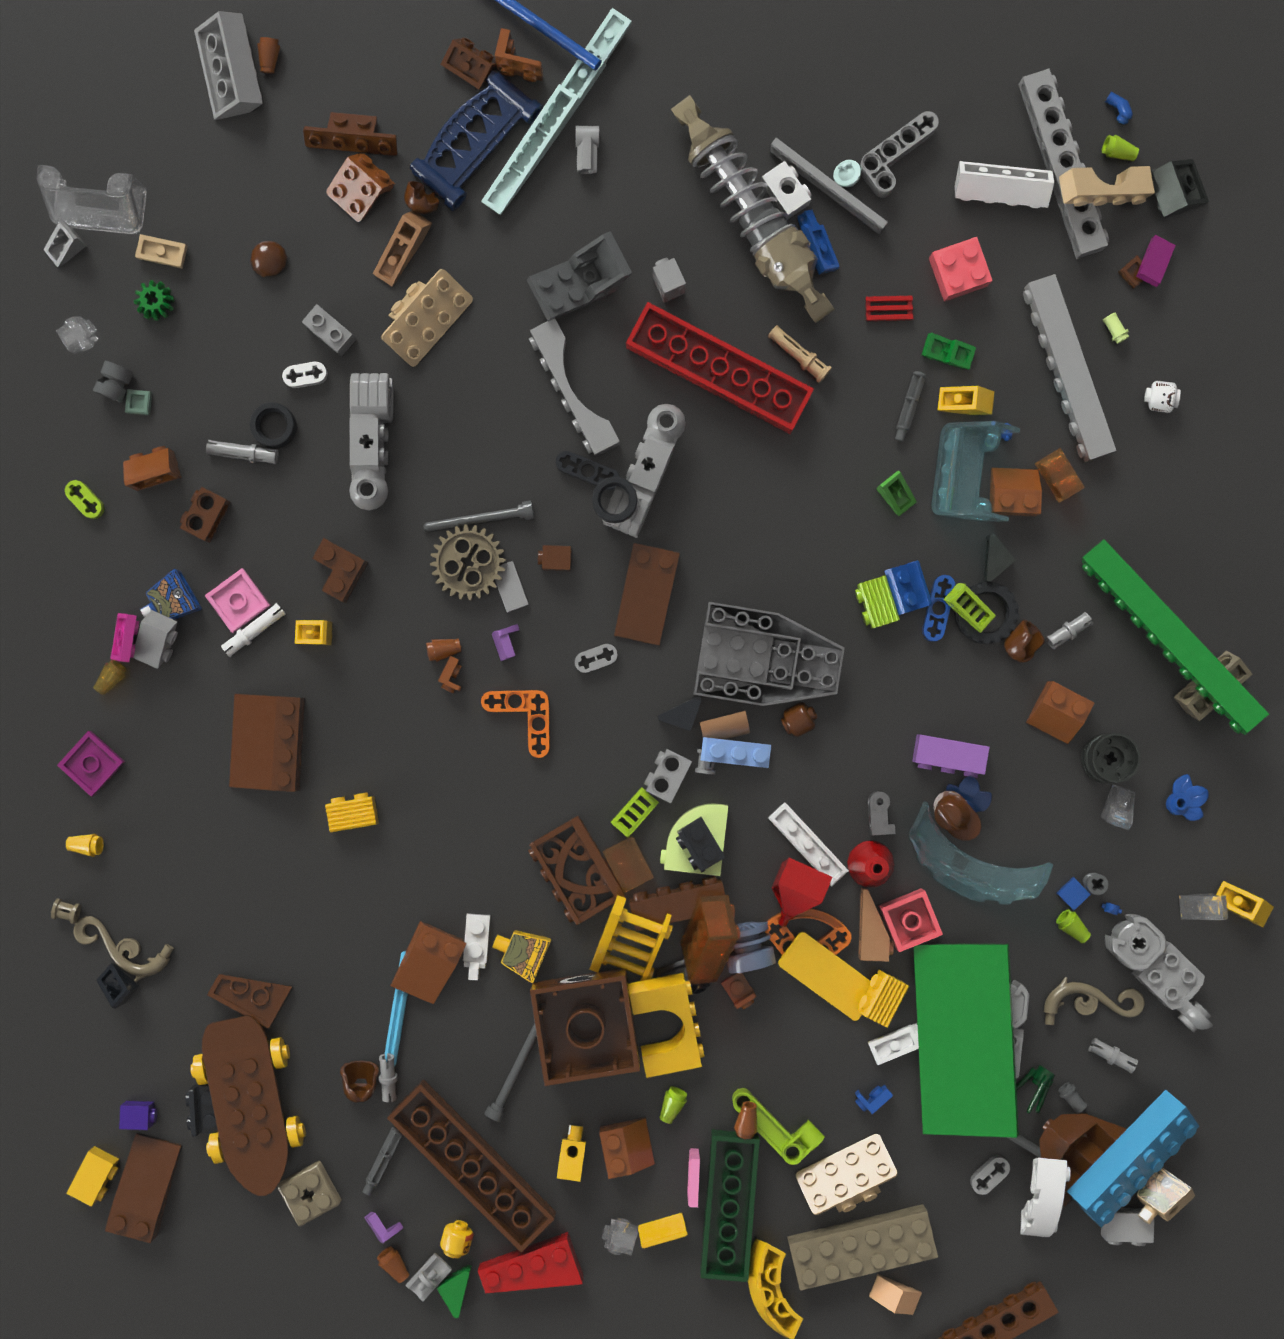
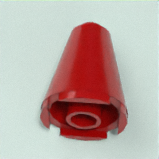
M864 841L858 844L850 852L847 860L851 877L855 882L864 887H878L889 880L894 870L892 853L885 845L876 841Z

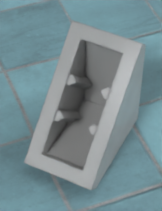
M61 220L53 231L44 251L59 268L87 245L71 226Z

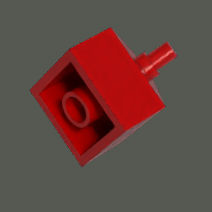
M791 858L782 862L772 885L774 895L781 907L779 925L786 927L789 920H792L794 916L821 904L833 877Z

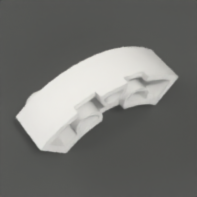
M1033 1159L1030 1189L1034 1196L1031 1201L1027 1200L1024 1209L1021 1210V1235L1050 1237L1054 1232H1057L1066 1181L1069 1182L1070 1167H1067L1066 1160Z

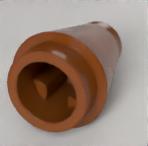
M260 37V43H257L260 72L274 74L281 47L278 45V39Z
M431 639V642L426 643L429 661L435 660L438 662L461 652L459 639Z
M745 1101L742 1104L734 1125L736 1135L740 1138L751 1139L757 1133V1105L754 1102Z
M388 1247L378 1255V1265L398 1283H402L408 1278L410 1274L397 1249L394 1250L393 1247Z

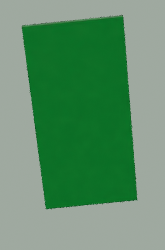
M919 944L914 946L923 1134L1017 1138L1019 1130L1009 944Z

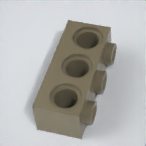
M1227 650L1217 658L1241 684L1253 675L1241 658ZM1191 681L1174 698L1188 715L1200 721L1214 709L1212 707L1214 703L1208 697L1203 698L1195 689L1197 685Z

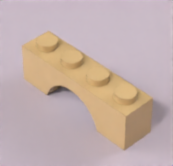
M1150 166L1129 167L1117 175L1115 185H1109L1100 180L1092 168H1071L1059 176L1063 203L1074 204L1076 207L1088 203L1100 206L1112 202L1113 205H1121L1126 202H1132L1133 205L1146 202V198L1155 193Z

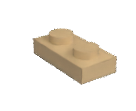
M140 234L135 257L140 260L183 269L188 246L183 243Z

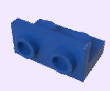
M918 560L884 571L898 615L932 605Z

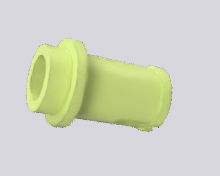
M1116 312L1102 320L1113 336L1112 341L1119 344L1129 338V330H1125Z

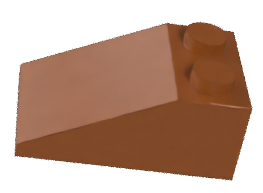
M420 921L390 986L434 1004L455 969L467 943L459 937Z

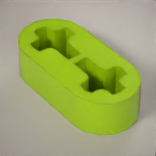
M73 480L66 485L65 495L84 516L98 519L103 515L105 510L104 504L86 484ZM74 486L81 487L79 491L84 496L83 498L72 495L74 493ZM87 501L94 505L97 503L95 507L96 513L88 512L90 507L86 504Z

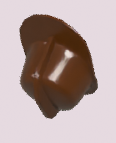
M944 791L935 798L933 804L934 816L941 828L947 830L953 837L960 840L969 841L980 834L982 826L979 816L959 793Z

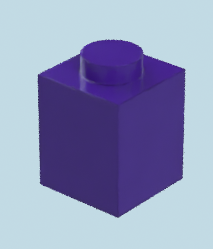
M125 1101L120 1105L119 1129L148 1130L157 1121V1109H154V1102Z

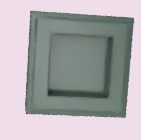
M127 389L125 413L150 416L152 392Z

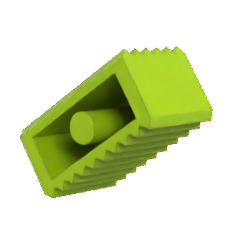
M886 575L857 585L858 589L855 590V595L858 603H863L865 612H862V617L866 626L870 625V628L873 629L900 620Z

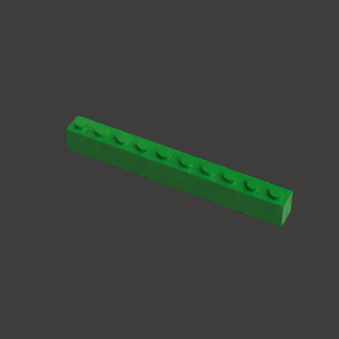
M1105 539L1082 557L1083 570L1090 577L1094 575L1100 581L1098 585L1106 594L1110 592L1116 598L1114 603L1122 611L1126 609L1131 614L1130 620L1138 628L1142 626L1148 633L1146 636L1155 646L1157 644L1161 646L1164 650L1162 653L1171 663L1176 662L1181 668L1179 669L1181 675L1188 681L1191 679L1197 685L1195 688L1203 698L1208 697L1214 703L1212 705L1214 710L1220 716L1225 715L1231 721L1229 725L1237 734L1241 732L1243 735H1246L1269 715Z

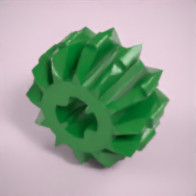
M150 280L149 287L141 283L143 291H135V294L140 298L133 300L134 304L139 305L137 312L140 314L144 313V318L148 320L153 317L155 321H158L160 314L166 318L168 315L165 311L167 309L173 310L169 303L175 301V298L170 296L172 290L169 287L165 288V284L161 281L156 285L155 281ZM152 298L158 299L156 304L154 302L151 303Z

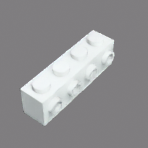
M959 161L954 186L955 198H960L964 201L979 200L985 203H1006L1010 206L1027 205L1032 208H1048L1054 186L1053 171Z

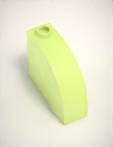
M713 803L699 805L685 812L675 822L668 836L666 850H661L660 864H664V870L720 876L722 860L705 869L706 871L702 873L699 868L694 870L688 860L691 854L687 848L682 850L676 837L679 836L677 830L702 817L723 852L728 805Z

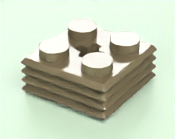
M317 1161L284 1179L277 1186L298 1226H302L337 1207L342 1201L321 1161ZM306 1189L309 1192H314L312 1198H310L309 1196L307 1197L305 1195Z

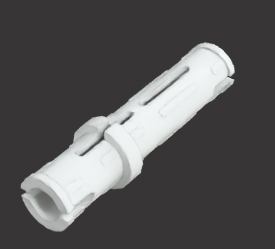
M275 603L274 606L243 630L239 629L234 637L221 645L222 649L225 651L233 646L226 652L229 657H232L243 646L250 645L252 639L282 616H285L286 613L281 609L276 614H273L280 609L279 604Z

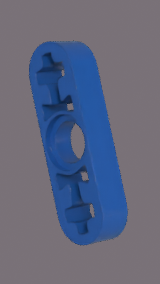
M941 575L933 582L930 594L932 605L927 607L922 628L924 638L931 642L940 640L945 633L951 607L944 601V598H935V593L937 595L941 594L942 589L938 586V583L943 582L944 579L947 580L946 583L950 585V588L945 589L943 596H947L955 587V581L949 575ZM935 602H942L944 604L945 611L942 615H937L933 612L932 606ZM930 616L935 619H943L942 623L937 622L936 629L939 630V634H935L934 637H931V633L927 631L934 624V620H929Z

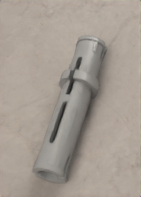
M208 440L206 445L207 455L245 459L251 463L258 461L277 464L279 456L278 449L262 448L256 444L248 446Z

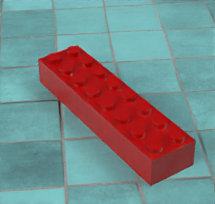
M647 302L626 342V349L789 434L794 429L814 388Z

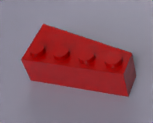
M568 1232L529 1245L522 1253L519 1250H515L481 1262L478 1268V1274L485 1294L583 1284L584 1277Z

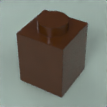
M543 545V551H538V565H542V570L571 571V546Z

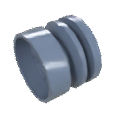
M745 922L720 932L722 940L732 939L722 944L723 949H734L733 953L725 957L728 973L753 971L776 963L773 946H762L761 944L771 938L770 934H759L769 929L768 922Z

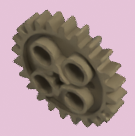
M467 524L464 525L463 531H460L455 526V534L447 530L448 538L445 539L440 536L439 539L442 545L434 544V547L439 551L438 553L431 554L432 557L436 558V562L430 563V566L437 567V570L432 572V575L440 576L436 584L444 583L445 585L442 590L445 592L450 588V596L452 597L458 592L460 600L464 598L465 594H467L470 601H472L473 594H476L481 599L482 591L489 595L488 587L497 588V585L494 583L495 579L502 580L498 572L506 570L500 567L501 563L506 562V559L499 557L505 552L504 549L497 550L500 541L492 542L494 534L486 537L485 528L478 533L477 525H474L472 531H469ZM461 541L469 543V549L465 553H459L457 550V546ZM475 544H478L479 547L471 559L474 565L472 567L468 566L462 581H458L459 575L465 568L463 560L470 558ZM486 551L490 554V560L484 564L479 563L478 555ZM450 562L458 563V571L454 574L447 572V565ZM472 572H477L480 577L478 583L469 584L467 580L468 575Z

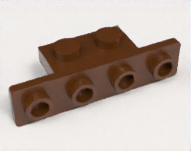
M331 112L327 128L305 126L303 130L306 147L397 155L398 153L396 135L376 133L377 116Z

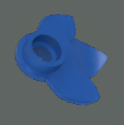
M1189 774L1182 775L1173 783V793L1167 798L1166 807L1172 814L1183 815L1189 821L1199 820L1204 817L1200 806L1207 801L1209 792L1202 786H1192ZM1178 800H1179L1180 803H1181V806H1180V807L1177 805V801H1178Z

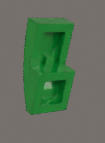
M928 333L921 356L969 370L976 347L959 340H950L934 333Z

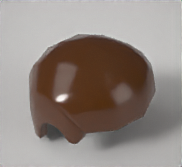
M415 181L408 182L404 200L409 209L419 214H429L437 210L439 199L435 197V192L428 195L425 192L424 184Z
M261 242L251 252L250 263L253 270L261 277L277 276L286 266L287 256L285 250L277 242Z

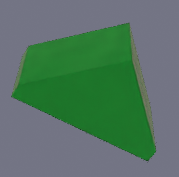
M467 1264L447 1276L436 1288L454 1318H459L472 1265Z

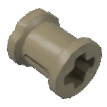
M57 898L52 906L51 919L61 918L69 920L71 924H76L80 916L81 904L76 903L73 905L62 902V899Z

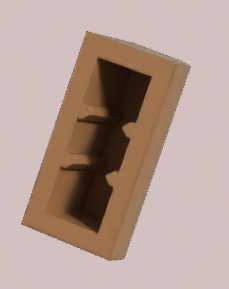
M746 711L699 722L702 736L707 738L726 740L750 733Z

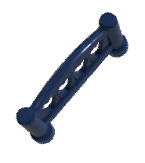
M492 71L486 79L488 87L469 99L448 119L434 139L424 160L416 158L409 167L412 170V174L445 201V206L451 211L459 208L467 196V193L461 186L522 118L525 122L531 124L543 109L541 103L536 99L531 100L499 72ZM490 99H497L502 116L482 113V108L488 106ZM475 116H481L487 133L470 132L467 130V125L473 123ZM465 133L468 137L471 151L453 149L451 144L453 141L458 140L459 134ZM445 151H451L456 168L437 166L436 161L442 158Z

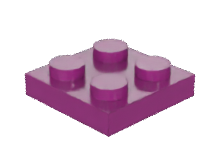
M88 731L57 766L93 797L125 761L92 731Z

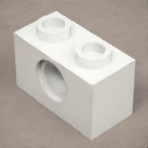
M784 161L761 177V182L767 184L766 192L768 195L777 198V208L780 212L787 213L788 220L809 206L811 192L805 184L801 185L798 181V173L792 165L788 166ZM789 185L793 188L794 192L786 194L781 188Z

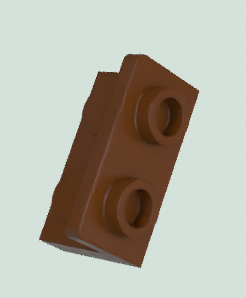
M465 37L453 39L440 65L479 90L482 89L491 70L497 67L496 61L493 59L494 56L486 50H478L474 47L475 44Z

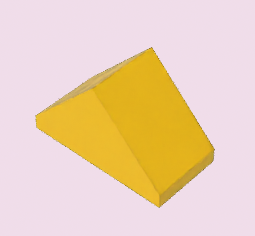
M296 620L295 644L331 645L332 622L325 620Z

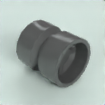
M105 360L100 371L102 378L97 379L93 391L122 403L126 393L124 386L130 383L134 372Z

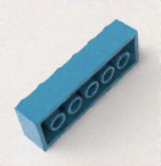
M1165 1090L1069 1188L1067 1193L1102 1228L1105 1224L1112 1221L1115 1213L1121 1207L1126 1206L1130 1202L1131 1197L1147 1184L1148 1179L1154 1173L1162 1169L1169 1157L1175 1155L1179 1151L1180 1146L1187 1139L1195 1135L1199 1127L1198 1123L1187 1107Z

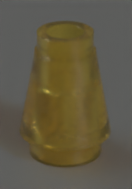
M113 659L109 663L106 662L96 684L93 686L94 689L100 694L105 695L125 677L126 668Z

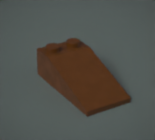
M637 543L633 544L614 636L660 645L680 553Z
M136 1133L105 1228L106 1232L151 1243L158 1236L182 1145Z

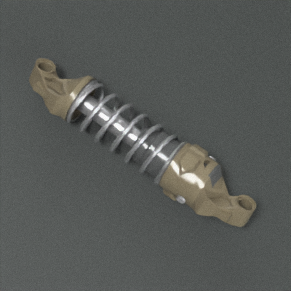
M689 95L671 110L682 126L687 125L689 127L692 145L688 161L693 167L698 168L711 163V166L701 173L700 178H706L716 171L721 181L711 188L710 193H715L726 186L731 196L726 198L720 207L724 208L733 201H736L742 209L731 217L730 222L739 220L740 225L744 229L740 237H746L752 245L750 252H753L756 260L755 265L764 277L770 279L775 289L797 291L803 295L806 303L804 307L813 321L817 323L835 309L824 293L820 294L814 289L813 275L818 258L810 249L811 243L802 230H798L793 224H788L787 213L780 212L776 208L777 198L769 197L762 199L767 191V184L763 182L752 184L757 177V169L752 167L743 169L747 162V154L742 152L734 153L738 142L731 129L710 126L700 119L699 114L702 112L693 98ZM733 144L730 151L726 153L725 151ZM744 157L742 163L736 168L731 159ZM753 171L754 174L746 183L741 174ZM763 186L762 192L756 198L751 189Z

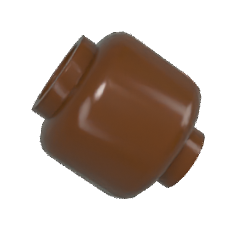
M800 702L787 708L783 713L784 717L781 718V721L789 735L793 734L799 737L815 728V720L818 717L812 706L808 707L805 703Z

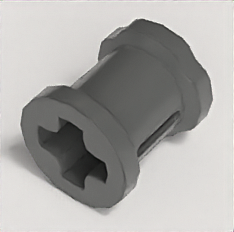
M1095 872L1087 873L1082 879L1083 887L1094 895L1104 894L1108 889V881L1101 874ZM1093 879L1097 880L1099 884L1097 888L1093 887Z

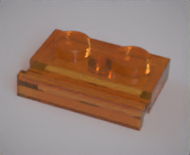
M633 836L603 851L624 893L654 878Z

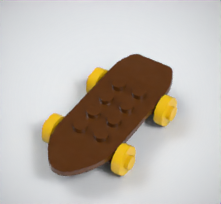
M246 1015L212 1022L207 1025L202 1038V1054L194 1055L193 1064H191V1074L196 1079L198 1085H209L218 1132L209 1135V1142L206 1145L208 1156L211 1157L214 1164L226 1162L236 1180L252 1194L266 1196L273 1192L284 1174L288 1161L289 1143L292 1148L303 1146V1137H306L304 1123H301L298 1116L288 1117L285 1125L274 1067L276 1069L287 1067L288 1059L290 1058L288 1045H285L284 1040L280 1037L271 1039L269 1046L267 1035L262 1026L255 1018Z

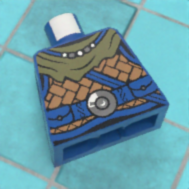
M174 569L146 592L151 603L140 610L144 617L153 610L175 620L197 612L202 607L182 572Z

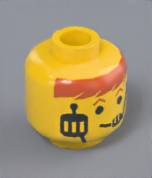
M456 1220L454 1223L447 1224L440 1241L444 1254L451 1258H460L469 1252L474 1233L464 1221Z

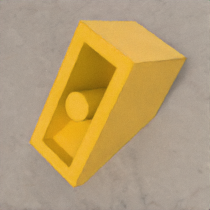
M980 386L940 387L938 411L968 415H992L995 391Z
M1225 881L1222 882L1213 899L1214 903L1261 927H1264L1274 908L1264 899Z

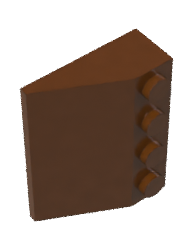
M246 694L234 695L229 787L272 791H300L305 698Z

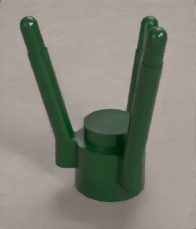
M1041 1065L1038 1066L1037 1070L1032 1067L1029 1073L1016 1084V1091H1018L1033 1077L1032 1083L1038 1086L1026 1110L1028 1114L1031 1113L1037 1101L1038 1105L1035 1112H1040L1049 1088L1054 1082L1052 1080L1056 1076Z

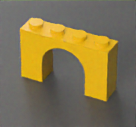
M684 973L628 983L633 1015L666 1010L676 1014L683 1022L678 1034L670 1040L641 1046L646 1078L702 1067L700 1058L705 1057L702 1043H697L696 1037L701 1035L698 1022L693 1023L692 1016H697L694 1001L689 1002L688 995H692L690 980L685 981Z

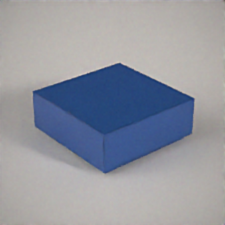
M1074 877L1056 893L1073 911L1091 895Z

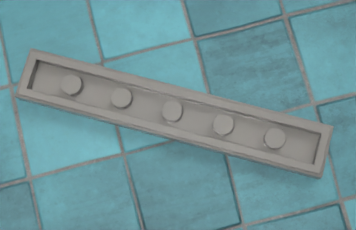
M778 138L774 139L770 147L772 154L783 162L785 161L788 166L792 165L797 173L875 232L880 234L888 223L885 219Z

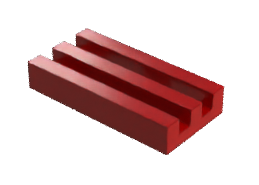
M913 296L866 297V321L913 320ZM907 302V305L870 306V303ZM907 310V314L871 315V311Z

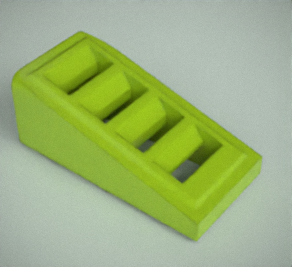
M958 583L944 598V601L979 633L996 617L966 584ZM970 599L971 602L963 609L962 606ZM977 605V610L970 616L969 613ZM982 612H984L985 615L977 623L975 620L979 617V615Z
M641 787L613 818L611 823L628 838L659 802ZM640 795L651 804L649 807H646L638 800ZM634 802L644 810L642 815L632 807ZM627 810L638 818L636 822L626 814ZM623 817L632 826L627 828L619 819Z

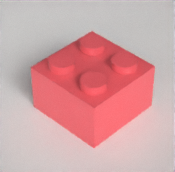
M977 237L934 251L929 257L944 302L988 287L993 281Z
M922 888L878 905L895 949L898 952L943 935L926 891Z

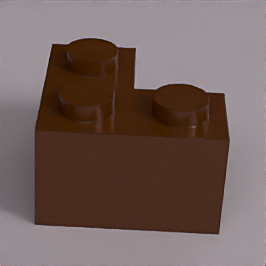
M323 538L312 558L332 569L322 591L344 603H347L369 563Z

